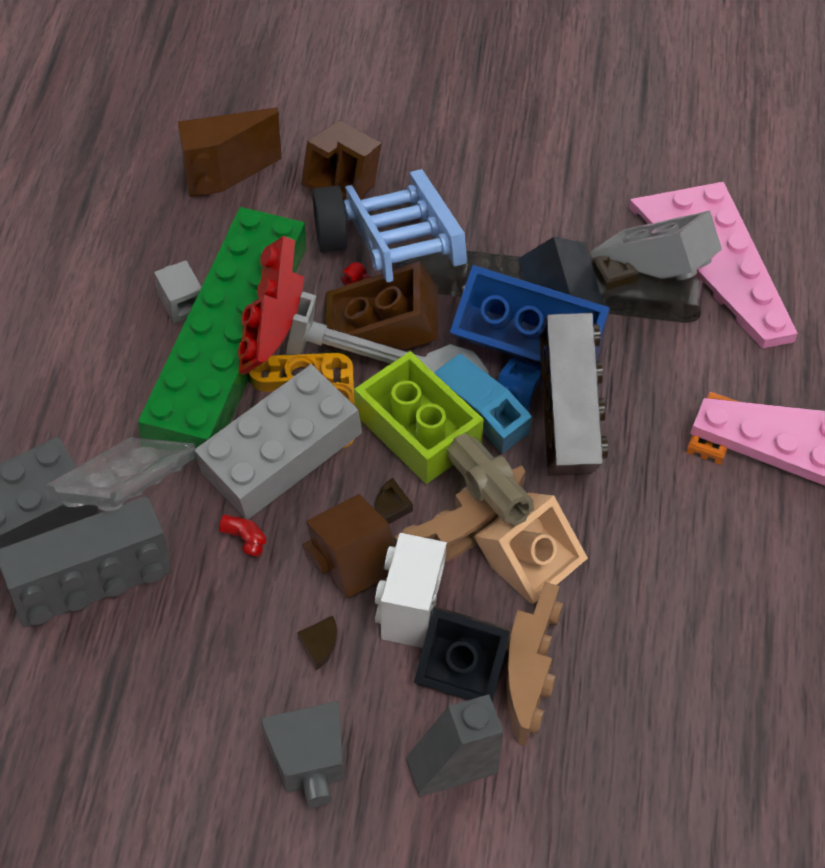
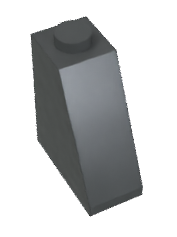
M489 694L448 706L407 755L406 761L419 797L498 774L503 729Z

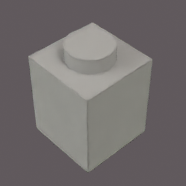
M185 260L154 272L157 294L173 323L187 319L202 288L188 262Z

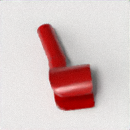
M354 262L343 270L345 275L341 280L345 285H349L371 276L367 275V271L361 263Z

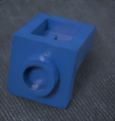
M512 357L501 371L498 382L508 389L528 412L533 394L542 382L541 365Z

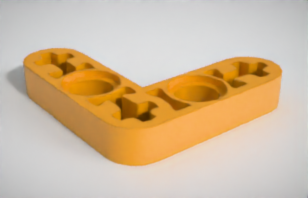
M344 354L274 355L249 372L251 385L255 389L273 392L294 377L291 374L293 370L300 367L306 368L312 364L354 405L353 364L351 359ZM333 368L341 369V383H334ZM281 369H285V377L281 378ZM269 370L268 377H261L262 371ZM351 441V442H350L349 444H347L345 447H348L349 445H351V444L353 443V441Z

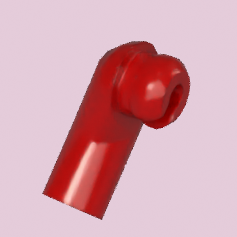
M223 514L219 532L241 537L245 540L242 547L243 553L259 557L263 553V544L266 545L267 543L266 535L254 521Z

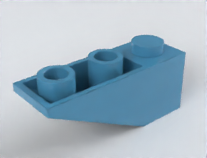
M461 353L434 372L484 419L483 434L501 454L530 433L532 416L508 389Z

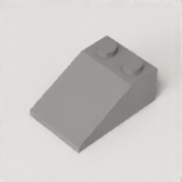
M705 211L623 229L592 250L591 255L592 258L610 256V260L623 264L627 262L634 266L638 272L661 279L676 276L677 280H684L695 276L698 268L712 262L711 258L721 251L722 247L711 212Z

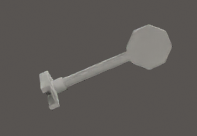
M302 292L298 312L293 318L286 355L303 354L308 342L322 346V343L390 364L407 353L399 349L328 329L327 325L313 321L316 295ZM452 344L432 351L426 357L415 355L431 371L435 372L461 353L484 372L489 373L474 351Z

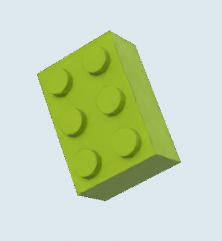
M411 351L354 389V406L359 410L360 420L425 484H428L453 466L448 459L447 449L452 445L455 437L466 433L469 437H475L482 444L484 419Z

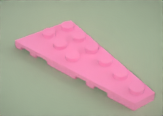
M724 182L630 199L628 208L635 216L639 214L647 224L710 211L722 250L711 258L712 262L698 268L696 270L697 274L693 277L700 284L705 283L714 292L713 298L720 305L725 304L736 315L735 321L762 349L795 342L798 333Z
M703 399L690 434L718 445H724L728 449L825 486V411Z

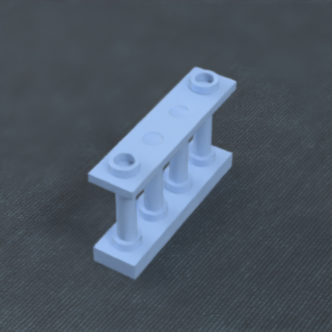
M422 169L409 172L411 185L407 186L406 190L360 200L352 185L345 187L347 200H343L345 218L347 221L352 220L370 252L374 270H380L386 282L393 281L392 263L441 252L442 255L446 254L453 266L467 263L465 233ZM406 203H410L411 207H406L372 216L368 214V212L376 211ZM415 219H420L422 222L379 232L377 229ZM430 235L431 238L435 237V239L389 249L387 246Z

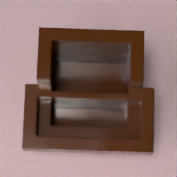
M338 120L307 141L301 185L311 191L313 188L339 185L343 200H347L345 187L352 185L360 200L365 199V193L375 186L382 143Z
M360 494L306 521L311 540L302 544L305 555L322 574L330 571L333 583L347 599L388 577L389 570L384 569L389 546L395 547L390 525Z

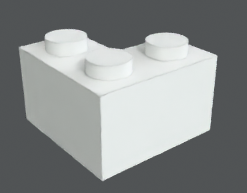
M400 533L396 547L389 546L384 567L385 570H389L386 581H379L375 596V604H378L375 623L381 624V639L423 648L433 607L436 606L437 593L445 566L447 542Z

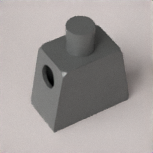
M338 701L261 718L264 742L286 792L304 789L309 807H320L330 803L332 796L329 783L343 779Z

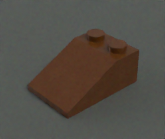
M277 107L178 121L184 171L190 197L223 192L282 159L279 112Z
M418 261L392 270L393 281L386 282L383 275L379 274L326 292L325 325H327L328 329L395 349H409L438 340V286L422 263ZM324 344L327 349H340Z

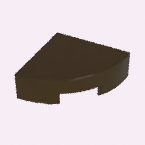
M610 256L592 258L593 269L605 290L638 281L639 272L631 264L610 260Z
M391 478L381 487L376 500L375 510L391 524L413 512V504L394 478Z
M333 616L297 632L298 640L316 670L329 661L336 646L337 626Z

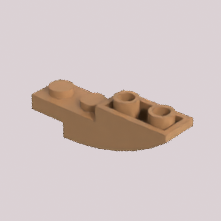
M519 466L513 469L512 472L515 481L524 488L526 471L523 466ZM466 486L458 494H455V508L453 511L446 510L440 512L432 520L419 526H408L400 533L447 542L446 563L477 545L478 543L474 536L499 515L485 500L477 502ZM399 534L394 536L395 547L398 541Z
M544 582L534 614L520 610L517 611L509 646L506 670L507 706L517 743L526 746L530 732L538 734L545 712L538 708L542 697L550 698L556 680V675L550 674L552 658L547 657L552 636L547 635L550 624L558 625L564 603L557 601L560 586Z

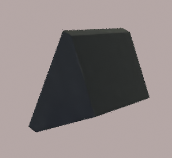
M552 237L518 258L523 281L604 305L585 242Z
M434 606L414 683L468 700L489 694L493 703L508 658L512 629Z

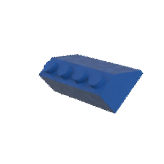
M472 265L450 334L456 339L541 365L539 330L546 316L553 314L593 313V324H599L600 346L595 347V357L597 360L610 307Z

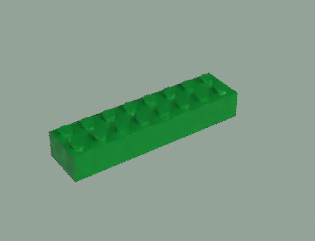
M239 208L138 420L143 447L197 461L194 450L231 423L250 379L249 372L245 375L239 373L240 358L238 357V348L243 335L242 313L247 305L259 299L257 288L262 276L261 254L268 245H271L282 236L295 240L292 272L296 273L306 251L305 222L248 208Z

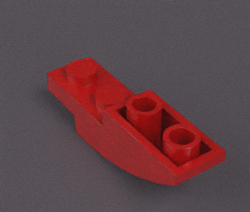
M282 236L263 250L260 258L262 276L257 288L259 299L247 305L242 313L241 323L244 326L242 341L238 348V357L240 358L239 373L244 375L263 364L277 350L290 330L294 315L298 311L304 276L292 272L295 240Z

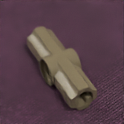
M466 433L455 437L452 445L447 449L448 459L464 476L468 490L477 502L485 500L505 523L510 522L516 526L525 522L527 516L534 510L533 499L515 481L512 469L503 456L494 458L475 437H469Z

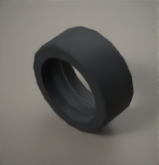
M340 186L313 188V210L320 253L347 250L346 219Z

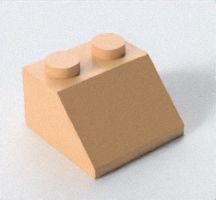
M527 493L533 499L534 510L530 512L525 522L514 526L510 522L505 523L498 516L477 533L474 538L491 568L529 603L534 604L539 599L544 582L557 585L586 561L588 557L555 496Z

